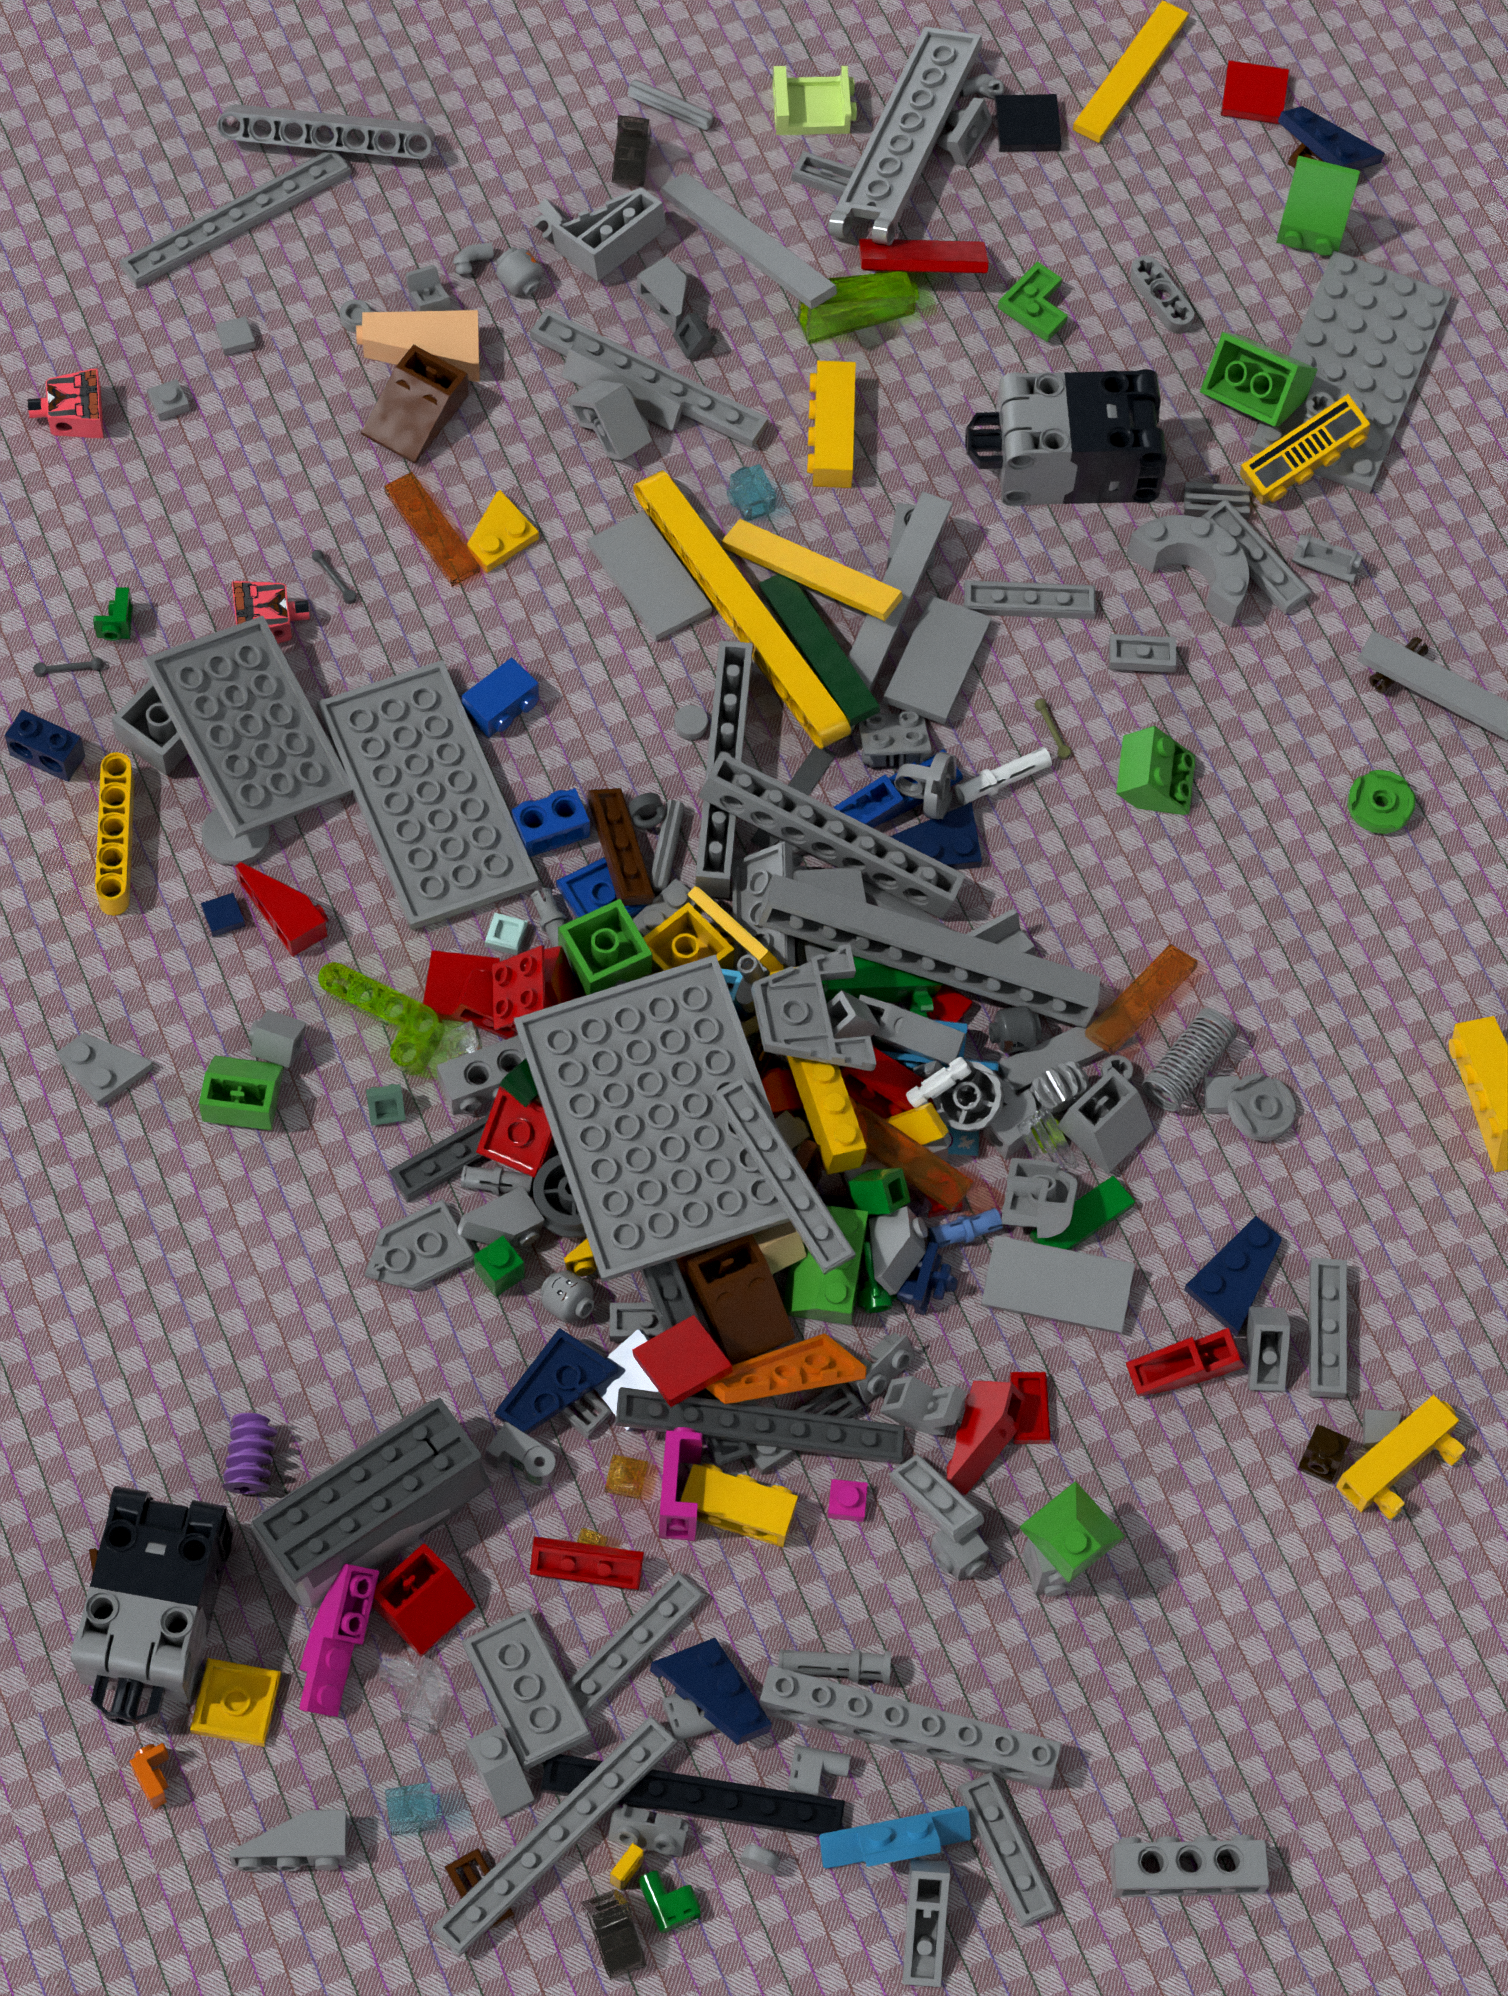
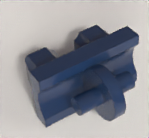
M928 1241L927 1248L925 1249L926 1253L913 1270L914 1272H919L917 1281L906 1279L896 1293L897 1300L914 1305L916 1314L926 1315L933 1288H935L933 1297L938 1300H943L945 1292H953L957 1289L959 1281L950 1275L951 1265L942 1264L941 1270L938 1272L942 1256L938 1254L939 1243Z

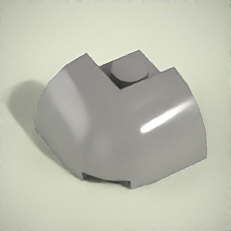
M1012 1158L1007 1177V1193L1002 1209V1224L1019 1227H1037V1238H1049L1062 1233L1070 1225L1077 1195V1177L1072 1178L1070 1174L1062 1171L1059 1163Z

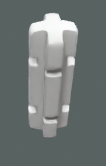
M958 1057L949 1063L950 1067L947 1069L943 1067L921 1082V1087L915 1086L906 1093V1097L914 1108L927 1104V1099L930 1097L934 1099L956 1084L955 1080L964 1079L971 1073L967 1062L962 1057Z

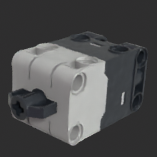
M1149 369L1104 372L1008 373L1000 379L996 412L976 413L966 427V454L979 469H999L1001 500L1007 506L1131 502L1144 504L1153 502L1160 495L1167 462L1164 431L1157 427L1161 403L1158 374ZM995 425V429L973 430L975 426ZM977 452H997L998 455L979 456Z
M120 1486L114 1487L109 1503L108 1518L79 1629L75 1634L71 1651V1662L74 1663L79 1675L80 1684L94 1686L91 1703L108 1721L123 1726H136L155 1719L160 1715L163 1699L192 1704L225 1563L228 1560L232 1546L233 1528L227 1506L192 1500L188 1508L187 1506L155 1501L148 1491ZM116 1688L111 1711L108 1712L103 1707L107 1689L114 1690ZM141 1696H149L150 1701L147 1713L137 1716Z

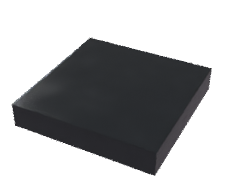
M1057 94L995 95L999 152L1061 151L1062 143Z

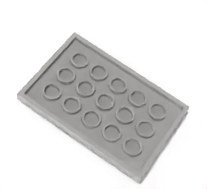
M264 616L144 658L142 665L233 839L345 797L353 792L349 778Z

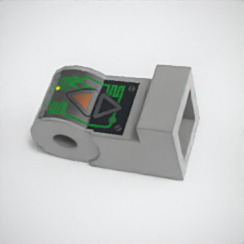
M505 1422L486 1449L485 1461L496 1468L500 1466L502 1461H505L523 1472L526 1480L535 1486L548 1484L555 1475L554 1454L547 1447L508 1422Z

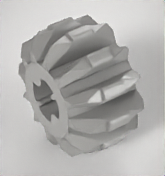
M1068 1061L1067 1063H1060L1058 1066L1050 1068L1045 1073H1041L1039 1078L1034 1079L1029 1090L1035 1099L1036 1107H1039L1041 1112L1046 1115H1053L1069 1109L1091 1088L1085 1070H1082L1078 1063Z

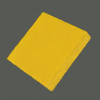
M208 1658L190 1728L191 1733L265 1747L281 1681V1671Z

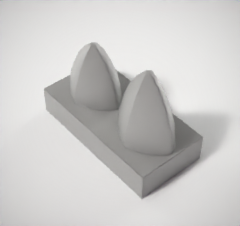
M973 98L967 108L950 112L946 121L954 126L955 129L940 135L937 139V143L942 149L951 152L955 164L966 165L993 122L985 99Z

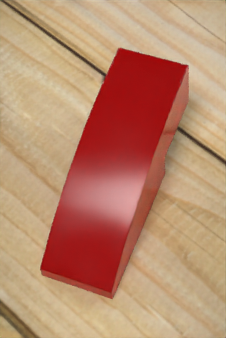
M1229 1327L1197 1340L1190 1337L1126 1362L1138 1397L1197 1384L1245 1367L1234 1335Z

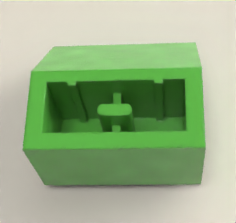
M1156 726L1124 735L1116 794L1137 809L1179 815L1189 814L1196 756Z
M214 1056L205 1072L199 1100L202 1122L272 1131L284 1066L269 1062Z

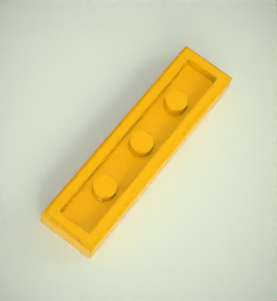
M694 886L687 894L704 913L750 955L754 956L769 972L784 969V966L770 951L699 887Z

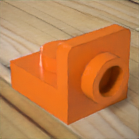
M164 1743L157 1746L149 1744L141 1748L134 1754L135 1758L129 1761L132 1772L153 1810L167 1803L163 1790L169 1788L159 1767L152 1770L169 1759Z

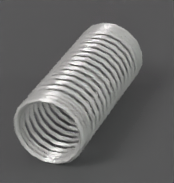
M1203 1008L1142 1082L1143 1090L1149 1099L1165 1110L1177 1111L1186 1100V1097L1190 1096V1093L1197 1087L1200 1080L1208 1073L1207 1071L1215 1065V1062L1222 1056L1225 1049L1237 1037L1236 1029L1231 1021L1214 1009ZM1205 1019H1208L1216 1023L1218 1026H1220L1227 1033L1228 1037L1225 1036L1223 1032L1216 1026L1205 1021ZM1152 1083H1154V1084L1156 1085V1087H1157L1165 1096H1167L1168 1098L1174 1100V1101L1176 1102V1104L1173 1103V1102L1168 1101V1100L1165 1099L1163 1096H1161V1095L1156 1091V1089L1153 1087Z

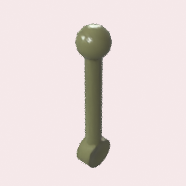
M1042 698L1036 700L1034 704L1035 709L1041 712L1058 747L1057 756L1062 760L1068 759L1071 749L1063 744L1046 709L1048 706L1047 701Z

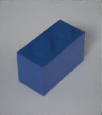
M511 657L461 695L462 705L468 718L490 738L496 732L505 731L511 725L513 719L522 712L527 713L535 707L539 700V683Z

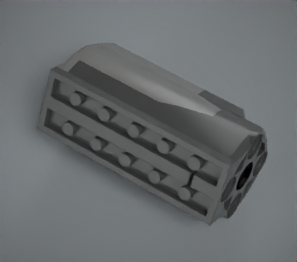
M439 1397L435 1401L426 1402L252 1518L250 1531L264 1559L293 1600L300 1606L309 1608L320 1607L327 1591L344 1564L375 1570L458 1514L467 1502L489 1488L491 1481L483 1467L481 1453Z

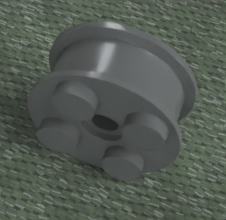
M557 1155L544 1163L536 1174L533 1184L534 1204L545 1219L543 1226L552 1233L567 1238L586 1236L560 1157Z

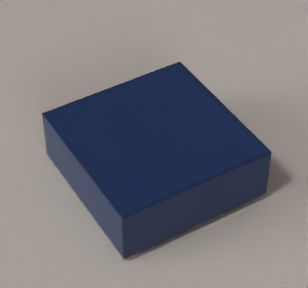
M234 893L201 903V908L212 937L245 927V922Z

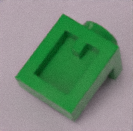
M116 587L115 600L109 601V616L96 615L93 617L96 637L108 641L130 639L133 601L129 587Z

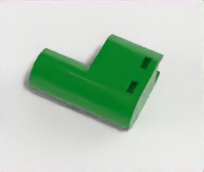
M658 1871L649 1872L637 1880L660 1933L669 1932L701 1917L699 1909L701 1906L691 1885H686L667 1893Z

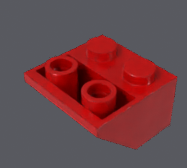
M425 1543L418 1547L376 1585L372 1607L420 1657L425 1655L476 1608V1605L450 1568Z

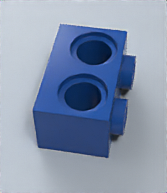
M576 788L567 791L558 790L546 798L537 801H524L516 808H512V820L529 857L590 837V820ZM570 813L572 816L565 818L559 816V814ZM531 823H537L541 826L537 828H530L527 825Z

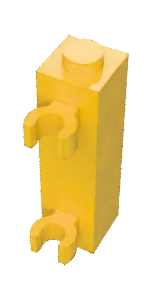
M1433 1394L1341 1475L1336 1488L1361 1513L1375 1502L1381 1512L1389 1520H1392L1401 1512L1400 1508L1405 1503L1397 1494L1389 1490L1391 1486L1435 1448L1450 1466H1453L1461 1459L1462 1454L1466 1451L1465 1447L1458 1440L1450 1436L1459 1422L1454 1409L1447 1402L1440 1401Z

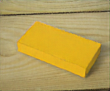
M931 1102L883 1119L874 1126L891 1155L941 1139L949 1132Z

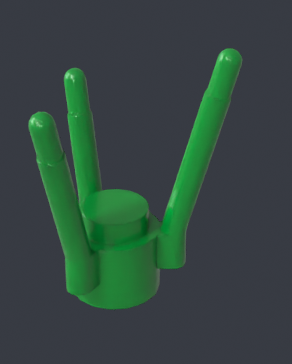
M864 1242L863 1249L869 1281L863 1283V1290L859 1283L857 1292L858 1307H864L865 1313L870 1314L884 1312L893 1308L892 1301L897 1300L896 1294L890 1295L875 1280L870 1243Z

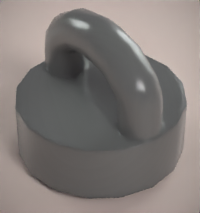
M655 793L641 794L635 797L628 805L630 815L635 825L639 828H652L661 823L665 817V810L660 796Z

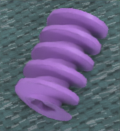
M240 1413L232 1417L234 1428L230 1431V1438L233 1441L228 1444V1452L231 1455L226 1458L228 1469L223 1474L226 1483L222 1487L225 1490L247 1495L267 1492L269 1490V1486L260 1482L259 1479L271 1477V1472L261 1466L273 1463V1457L264 1454V1451L275 1449V1443L266 1440V1437H275L277 1429L268 1426L270 1419L257 1413Z

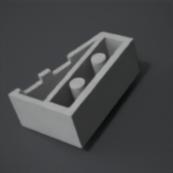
M642 187L606 201L605 207L591 213L587 209L579 212V217L564 224L561 221L552 223L551 228L555 251L596 281H600L666 230L663 202Z

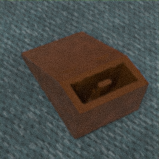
M413 344L392 372L361 431V435L416 464L469 396L468 374Z
M753 1234L733 1240L687 1261L683 1275L724 1355L732 1365L752 1359L795 1339L770 1268Z

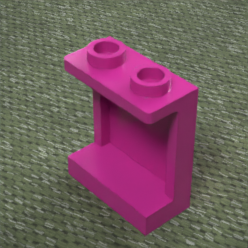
M678 1427L674 1431L666 1430L659 1517V1538L695 1541L698 1503L676 1502L679 1464H701L703 1434L697 1433L692 1428Z

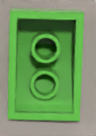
M1298 156L1276 243L1284 244L1291 248L1316 252L1320 255L1332 256L1333 251L1339 252L1360 171Z

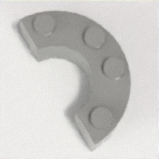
M1188 515L1160 517L1145 523L1131 534L1126 556L1151 573L1171 564L1188 565L1198 570L1207 579L1211 588L1205 610L1232 628L1241 613L1249 584L1247 558L1234 537L1213 522Z

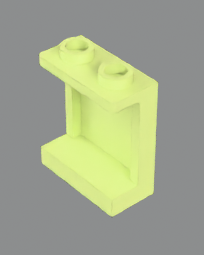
M786 66L773 67L772 88L776 135L850 134L851 121H856L857 108L856 102H850V96H854L855 84L854 77H848V66H841V74L836 77L787 78Z

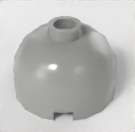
M966 1061L971 1069V1073L962 1080H955L956 1084L934 1098L933 1103L944 1123L959 1131L974 1132L986 1129L997 1120L1003 1110L1005 1095L1002 1083L994 1071L979 1062Z

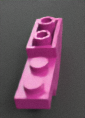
M344 1564L327 1591L311 1628L299 1669L307 1672L299 1706L300 1710L338 1717L354 1644L363 1645L379 1570Z

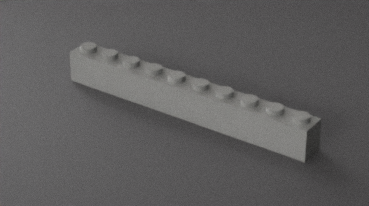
M774 873L763 896L758 925L835 950H837L838 946L850 943L852 955L1013 1006H1026L1032 1012L1083 1028L1087 1027L1098 1006L1100 977Z

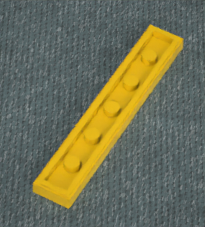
M1164 0L1161 1L1075 120L1073 131L1097 143L1101 142L1188 20V12Z
M742 519L737 521L721 541L723 548L883 621H886L903 599L901 590Z

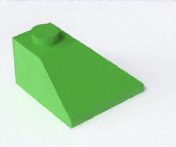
M1076 1481L1020 1525L1023 1533L1068 1583L1073 1581L1125 1538V1535Z

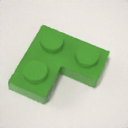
M1037 261L998 301V309L1048 342L1067 323L1068 315L1047 301L1061 286L1062 278Z

